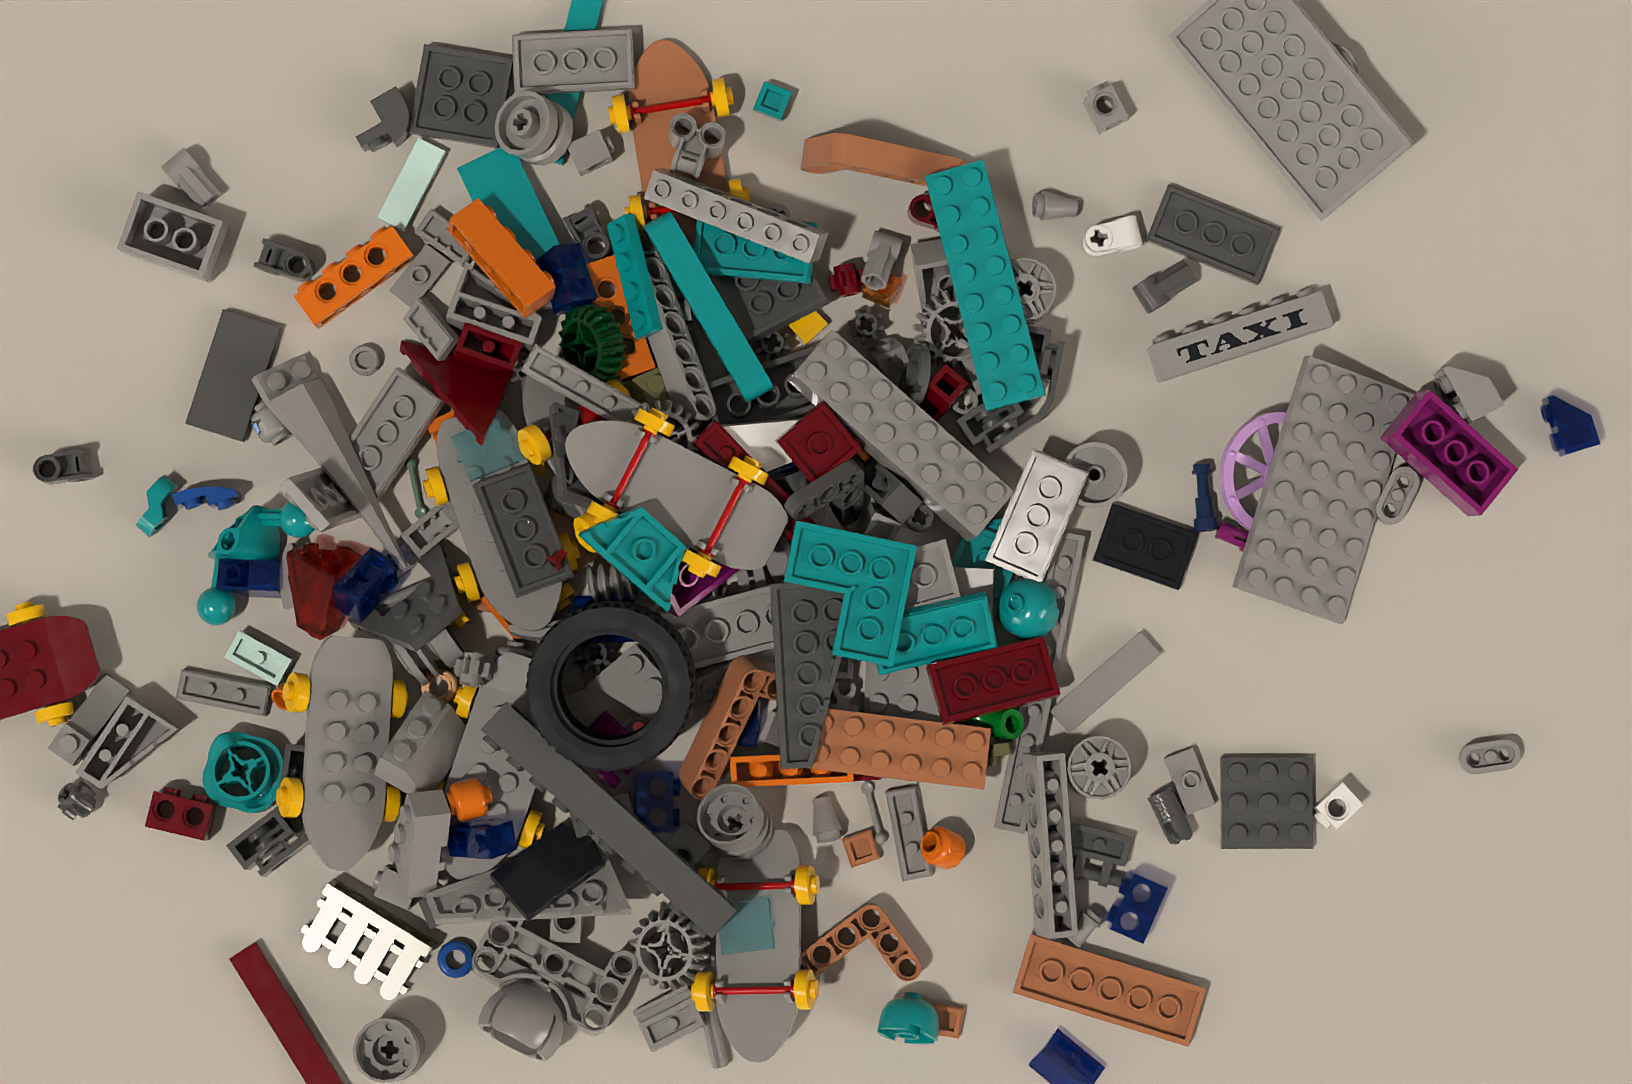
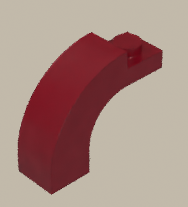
M945 364L929 382L924 399L917 405L938 423L969 383Z

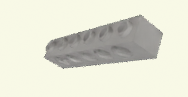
M665 168L653 170L644 196L646 200L809 264L819 261L829 232L676 172H671Z
M1052 750L1022 753L1035 935L1047 939L1078 936L1065 753Z

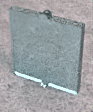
M500 417L494 419L483 445H479L476 442V436L470 429L451 436L458 454L457 461L462 463L470 482L520 462L512 445L513 437L508 436Z
M763 898L733 902L739 909L718 931L721 955L775 949L772 928L775 922L771 918L770 899Z

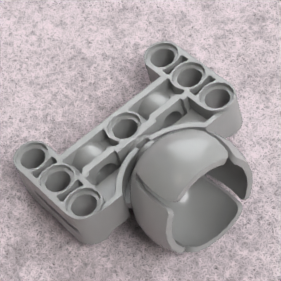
M525 920L491 922L472 958L474 974L500 988L489 997L479 1015L478 1026L484 1032H490L492 1038L530 1058L535 1057L539 1061L545 1062L558 1049L563 1037L565 1022L590 1036H597L606 1029L637 968V959L631 952L626 950L616 952L611 957L605 970H602L522 928ZM497 929L505 930L509 935V939L504 943H498L493 940L492 933ZM482 956H489L493 959L494 966L489 970H483L478 966L477 960ZM510 958L513 959V960H515V961H517V962H519V963H521V964H523V965H525V966H527V967L530 968L531 970H529V969H527V968H525V967H523V966H521V965L515 963L514 961L510 960ZM550 958H558L561 960L563 967L556 972L550 971L546 966V961ZM624 959L630 963L631 970L627 973H620L615 969L614 963ZM605 986L613 987L617 992V996L613 1000H605L601 996L600 990ZM564 987H566V988H568V989H570V990H572V991H574V992L580 994L581 996L585 997V999L582 998V997H580V996H578V995H576V994H574V993H572V992H570L569 990L565 989ZM590 1013L599 1014L603 1023L599 1027H591L586 1022V1016Z

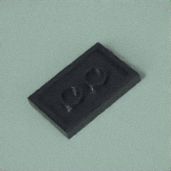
M1112 503L1092 561L1178 591L1198 533Z
M561 823L490 873V879L523 917L529 921L600 871L601 864L568 827Z

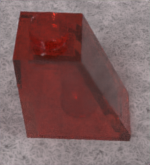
M306 542L288 551L286 555L296 625L311 637L322 640L339 631L371 566L372 560L347 546L336 545L335 550L319 549L318 543Z

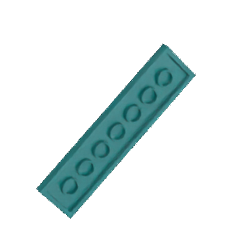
M980 160L926 175L925 179L986 411L1046 396L985 161Z

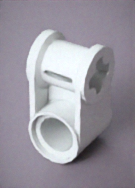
M1134 215L1092 226L1082 241L1084 251L1093 257L1130 251L1143 246L1137 219ZM1094 235H1097L1098 239L1104 240L1100 247H1098L1096 242L1091 243Z

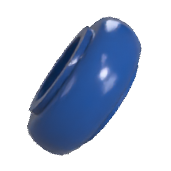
M458 940L449 941L439 950L437 957L438 966L441 972L448 977H464L472 970L474 952L465 942ZM452 950H459L465 956L464 964L460 968H453L447 962V956Z

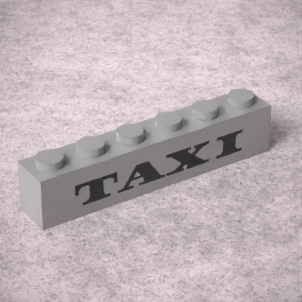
M1313 288L1296 293L1297 299L1285 302L1284 297L1268 302V308L1259 311L1256 310V307H1250L1239 311V317L1228 320L1227 316H1222L1209 321L1211 326L1200 330L1198 325H1194L1181 330V336L1171 339L1170 335L1167 334L1152 339L1153 345H1150L1147 351L1157 382L1161 383L1331 328L1334 324L1323 291L1314 293Z

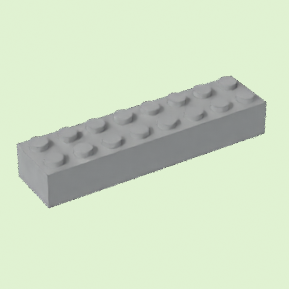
M833 329L824 336L787 379L792 386L815 406L819 402L824 401L866 452L901 481L967 542L980 534L1013 495L1014 491Z

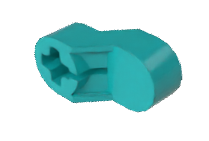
M166 475L161 476L146 491L149 508L136 524L148 537H152L168 521L165 504L178 489V486Z

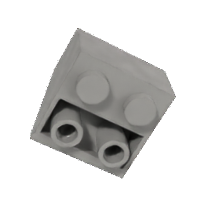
M1446 366L1433 375L1435 378L1433 386L1440 397L1445 396L1450 408L1468 424L1505 405L1489 377L1451 366Z

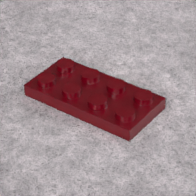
M1044 636L929 664L926 667L942 726L1059 697L1061 694Z

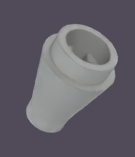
M1046 191L1035 193L1033 196L1032 215L1039 218L1040 221L1076 217L1077 199H1070Z
M820 797L812 800L813 836L816 837L817 843H827L841 839L840 831L843 829L831 804L830 797Z

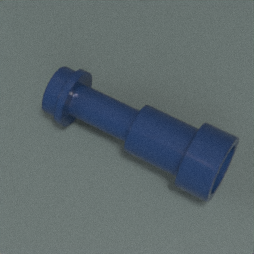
M1209 463L1192 465L1193 471L1191 473L1196 475L1198 497L1195 498L1196 519H1193L1194 532L1218 530V518L1214 517L1213 497L1210 496L1208 474L1213 473V470Z

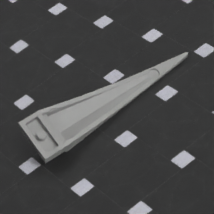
M299 355L255 375L251 380L265 405L295 436L338 486L399 568L403 571L407 569L404 557L322 378L317 377L306 355Z

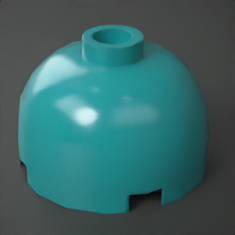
M1019 578L1010 582L1002 590L998 599L997 613L1000 623L1008 632L1023 639L1046 635L1054 627L1059 616L1056 592L1049 584L1030 578Z
M906 992L904 997L894 998L884 1006L880 1015L877 1033L894 1041L895 1036L904 1038V1043L933 1044L938 1039L939 1017L935 1008L929 1002L922 1000L921 994Z

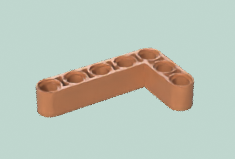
M830 133L804 140L801 170L816 174L851 170L927 187L926 175L964 165V160L852 134Z
M739 656L729 665L678 773V780L694 798L702 800L707 793L717 786L758 698L763 697L776 700L775 668L773 662L749 656Z
M875 904L862 906L801 951V965L805 969H811L814 977H816L869 938L900 980L905 982L913 981L921 972V964L917 956L884 911ZM868 909H874L880 915L879 922L874 926H867L862 921L863 913ZM844 927L851 928L855 932V939L850 944H842L838 940V932ZM886 934L895 935L898 939L897 947L892 951H886L880 945L881 938ZM818 946L829 948L831 952L829 960L821 963L816 961L813 957L814 949ZM904 959H911L915 962L916 969L913 974L905 976L899 972V963Z

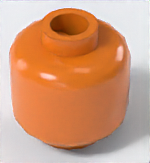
M477 778L452 783L449 792L445 793L451 817L456 816L461 822L485 816L488 810L487 804L492 803L489 786H483Z
M940 826L927 831L921 840L920 846L923 859L928 864L942 869L955 868L962 861L966 850L965 841L958 832Z

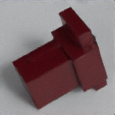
M560 548L552 556L548 554L545 560L552 567L560 571L562 569L561 563L566 559L568 553Z

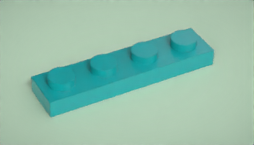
M624 214L608 223L607 228L635 339H646L660 332L663 328L634 214Z

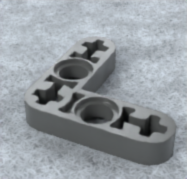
M848 460L792 494L787 499L784 509L794 520L800 521L833 501L832 512L837 520L844 526L850 525L860 517L863 511L864 471L855 461Z

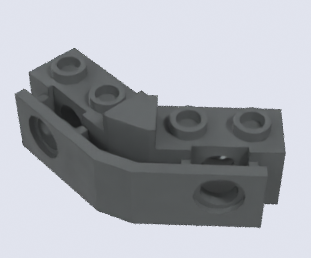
M1028 325L1039 370H1041L1044 351H1051L1047 374L1040 373L1042 381L1048 382L1049 385L1045 403L1037 415L1021 426H1018L1015 420L1026 414L1035 399L988 412L985 409L984 403L959 418L955 423L971 448L983 442L986 446L985 453L989 456L1040 423L1053 403L1065 344L1062 341H1059L1058 344L1049 343L1052 330ZM1005 423L1011 426V428L991 441L988 439V434Z
M286 743L280 784L285 777L299 778L301 782L303 781L305 746ZM277 806L226 846L244 870H251L257 865L260 868L257 871L259 875L267 877L310 844L305 834L293 845L290 844L289 840L304 830L302 811L296 818L283 817ZM282 843L285 848L273 854L264 863L262 857Z

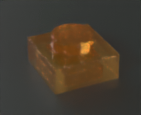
M890 275L886 288L877 291L868 289L865 285L862 290V298L890 308L902 287V279Z

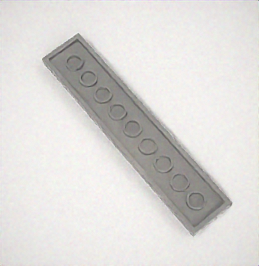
M946 539L917 546L905 609L961 597ZM770 585L693 605L679 617L669 612L659 614L666 618L671 625H674L675 629L683 636L682 638L687 643L692 654L695 669L773 648Z

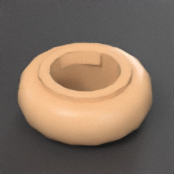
M439 668L440 676L435 677L429 671L427 676L430 682L425 686L421 684L422 694L424 691H427L444 702L450 703L455 698L458 690L456 677L452 672ZM439 677L445 679L448 683L447 692L441 696L433 694L430 688L432 681Z

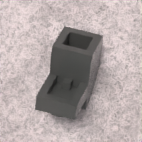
M395 86L370 101L381 122L356 136L365 152L368 150L375 152L383 148L387 144L386 140L389 138L392 139L396 147H399L409 136L411 112Z

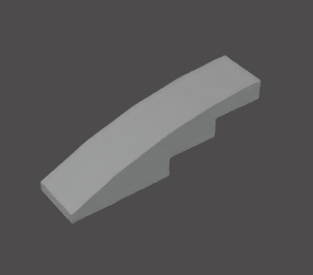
M448 499L447 504L433 507L396 540L407 564V569L401 570L385 549L376 556L374 561L353 577V581L371 602L375 601L419 563L418 560L436 545H440L459 527L451 501Z

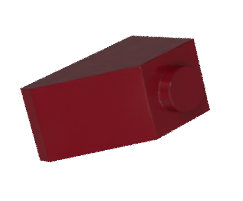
M465 323L455 349L454 359L482 369L513 372L523 342Z

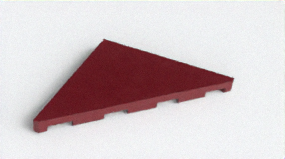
M402 340L399 351L409 357L413 368L423 379H427L432 384V390L445 405L448 404L454 410V416L466 430H471L476 436V442L479 445H483L512 380L513 372L482 369L454 359V354L451 353L448 354L445 360L437 361L426 346Z

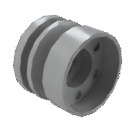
M1023 257L1011 260L1017 287L1018 285L1022 287L1029 285L1031 287L1029 291L1031 296L1024 294L1020 298L1027 325H1035L1046 317L1055 301L1057 286L1054 275L1046 265L1036 259Z
M446 626L417 652L393 643L394 652L402 665L423 686L430 682L424 670L427 667L435 677L440 676V671L436 664V661L439 659L449 668L455 666L456 659H464L465 651L449 626Z
M1091 736L1081 739L1071 747L1065 758L1067 782L1076 793L1085 798L1104 800L1114 797L1125 788L1131 776L1132 764L1128 752L1121 743L1110 737ZM1103 760L1105 762L1103 766L1106 770L1105 774L1098 773L1094 775L1092 773L1094 771V767L1091 765L1092 762Z
M723 784L713 788L703 797L698 807L697 822L700 831L722 856L731 860H747L757 856L766 848L772 837L773 824L770 814L748 788L741 785Z
M398 1017L376 1019L366 1024L357 1034L353 1046L354 1062L359 1071L368 1079L379 1083L401 1081L414 1075L423 1064L426 1053L425 1040L419 1028L409 1020ZM392 1042L393 1046L399 1049L398 1053L393 1055L390 1052H386V1047L391 1046Z

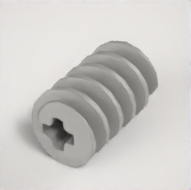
M587 564L588 592L592 595L594 602H599L602 593L606 601L612 600L613 593H616L619 601H623L626 592H628L631 600H635L638 591H640L643 599L648 598L612 565H610L609 572H606L603 564H599L597 572L594 573L591 565Z

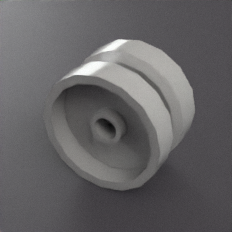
M521 91L508 98L498 111L494 125L495 137L503 150L528 163L540 166L554 163L563 156L571 143L573 134L572 118L567 109L559 103L532 91Z
M1095 441L1081 444L1070 451L1064 460L1085 471L1090 472V470L1097 469L1100 473V478L1095 481L1090 480L1089 476L1087 477L1077 501L1081 506L1094 509L1108 506L1119 499L1126 488L1128 479L1126 462L1119 451L1108 444Z

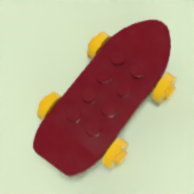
M32 601L14 606L15 611L6 614L8 625L11 628L0 631V720L45 707L34 712L38 725L48 723L49 727H54L67 723L66 717L72 716L75 713L72 702L61 704L60 702L83 693L100 675V667L88 626L85 621L75 617H47L44 604L33 606Z

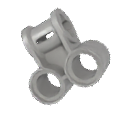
M687 113L676 114L670 121L668 132L669 143L676 148L670 171L675 172L678 170L694 175V179L699 180L705 159L716 158L723 151L726 138L724 128L716 122L705 123L700 129H697L696 121L691 115ZM680 127L685 128L689 131V134L680 135L675 130ZM714 137L718 140V143L709 144L704 138Z

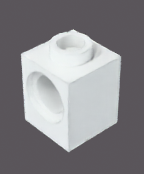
M1338 782L1313 805V809L1317 812L1314 817L1325 829L1330 826L1332 829L1337 830L1363 804L1343 782ZM1333 799H1338L1343 805L1342 813L1336 817L1332 816L1328 811V805Z

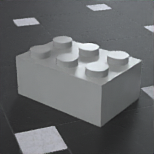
M137 192L117 249L124 254L209 283L229 226L222 220Z

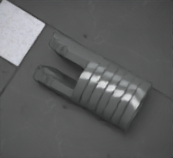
M1172 787L1166 788L1147 798L1170 845H1177L1181 840L1187 841L1191 839L1193 831Z

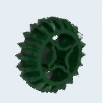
M599 304L577 306L569 313H566L565 320L561 321L563 330L558 332L562 338L559 343L563 350L561 356L565 357V360L604 383L620 376V370L624 368L622 360L627 358L624 353V348L627 345L623 343L622 337L624 333L620 332V322H615L614 313H608L607 307H600Z

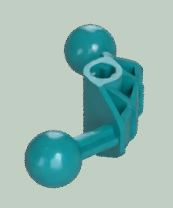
M287 502L282 509H269L253 505L245 514L237 517L229 528L221 532L218 542L212 551L208 553V558L215 560L211 588L202 592L197 601V612L204 622L218 626L227 623L234 616L236 602L233 595L227 590L231 563L257 567L271 566L275 563L279 554L281 540L278 527H281L286 534L295 538L306 537L315 530L306 521V514L299 506L296 507L290 502Z

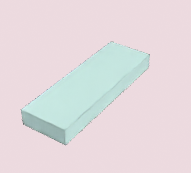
M418 138L377 218L406 232L446 152Z

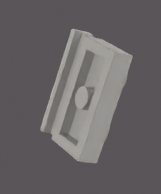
M682 986L680 989L674 990L633 1011L651 1052H655L707 1026L702 1012L697 1010L695 1001L691 998L690 986Z

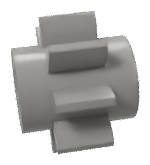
M465 652L463 660L456 659L454 674L460 677V684L470 687H482L483 680H491L493 666H491V663H486V655Z

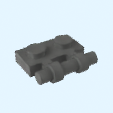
M1072 823L1070 829L1072 854L1076 855V860L1073 864L1074 880L1080 881L1083 878L1098 882V886L1106 888L1108 885L1120 887L1122 876L1111 873L1113 864L1125 867L1132 837ZM1086 857L1103 861L1101 870L1085 867Z

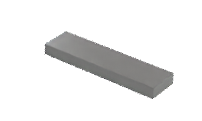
M1139 632L1050 709L1049 712L1070 734L1161 654L1146 636Z

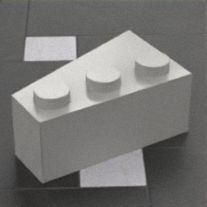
M468 262L465 263L446 314L447 324L453 329L462 331L464 324L468 323L523 342L520 351L530 354L534 345L537 344L543 329L542 317L534 312L525 319L491 279L484 277Z
M633 644L589 682L592 686L650 720L657 713L663 693L661 672L637 644ZM693 709L689 719L696 714Z
M128 693L75 773L102 789L177 731L179 726Z
M443 789L407 793L404 806L400 807V820L394 828V840L389 845L388 853L390 861L395 863L406 899L424 897L425 893L442 888L438 880V871L444 870L445 861L440 860L441 847L447 846L451 818V812Z

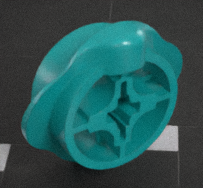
M236 731L221 733L214 739L208 752V759L202 779L204 789L207 795L221 806L238 809L246 813L265 812L271 808L276 800V792L281 781L283 756L277 746L267 739ZM255 749L261 754V757L245 761L239 755L238 750ZM228 758L230 769L223 775L222 779V768ZM240 765L248 768L245 772L246 779L238 776L242 773ZM263 766H265V778L259 787L256 781L257 775L264 770ZM242 784L250 794L241 797L232 796L225 788L230 785L234 787Z

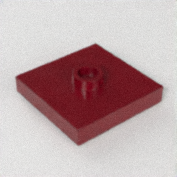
M824 401L819 402L775 440L809 483L848 461L862 449Z

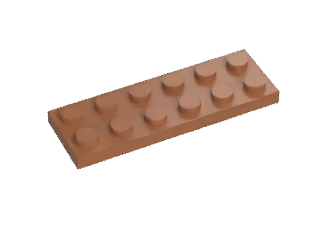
M828 709L813 766L808 768L984 790L991 728L958 724L942 726V722Z
M1033 934L1029 935L1013 988V993L1187 1047H1189L1206 991L1205 987Z

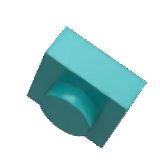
M764 81L753 111L781 122L792 92Z

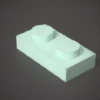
M238 631L224 656L276 686L280 685L293 662V659L242 631Z

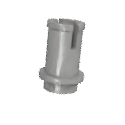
M1090 908L1085 912L1082 910V916L1077 921L1078 936L1067 937L1079 948L1082 947V944L1096 927H1101L1099 923L1103 920Z

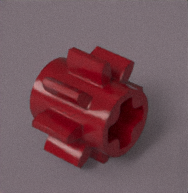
M846 263L833 267L835 275L829 276L832 292L838 290L840 298L862 293L860 285H865L861 282L863 268L857 270L855 263Z

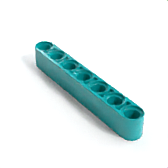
M668 211L644 225L643 227L745 401L748 403L773 389L774 387L672 213Z

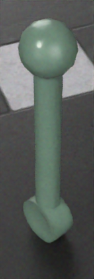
M408 457L404 464L409 469L417 507L415 516L420 519L427 513V510L423 508L414 468L416 460L413 457Z

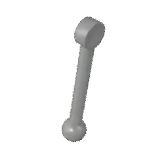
M865 782L861 786V791L866 794L876 832L874 840L877 844H883L886 842V835L881 831L871 793L873 786L871 783Z

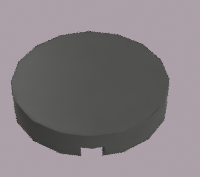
M916 343L912 344L906 352L907 355L911 356L909 362L902 365L900 390L916 404H920L925 397L930 380L931 355L927 345Z

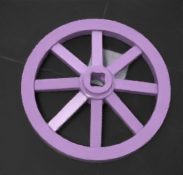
M1287 412L1261 414L1244 423L1230 438L1221 458L1219 482L1223 500L1234 519L1248 531H1250L1253 518L1243 509L1239 500L1264 486L1274 454L1267 425L1283 423ZM1255 431L1258 432L1265 464L1239 452L1243 443ZM1235 461L1260 473V477L1235 490L1233 480Z

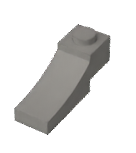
M105 673L79 709L63 725L48 749L72 766H77L93 742L97 741L127 694H130L132 690Z

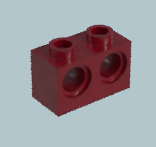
M163 786L162 791H153L145 827L198 840H209L218 806L210 803V797L193 793L191 799L180 796L181 790ZM167 800L174 805V813L169 818L164 817L160 811L162 803ZM196 807L200 808L204 814V819L199 825L193 824L190 820V813Z

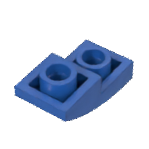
M199 487L172 494L176 506H185L186 510L203 505L202 499L206 498L208 506L212 508L218 507L220 511L236 505L235 500L242 498L239 491L224 487Z

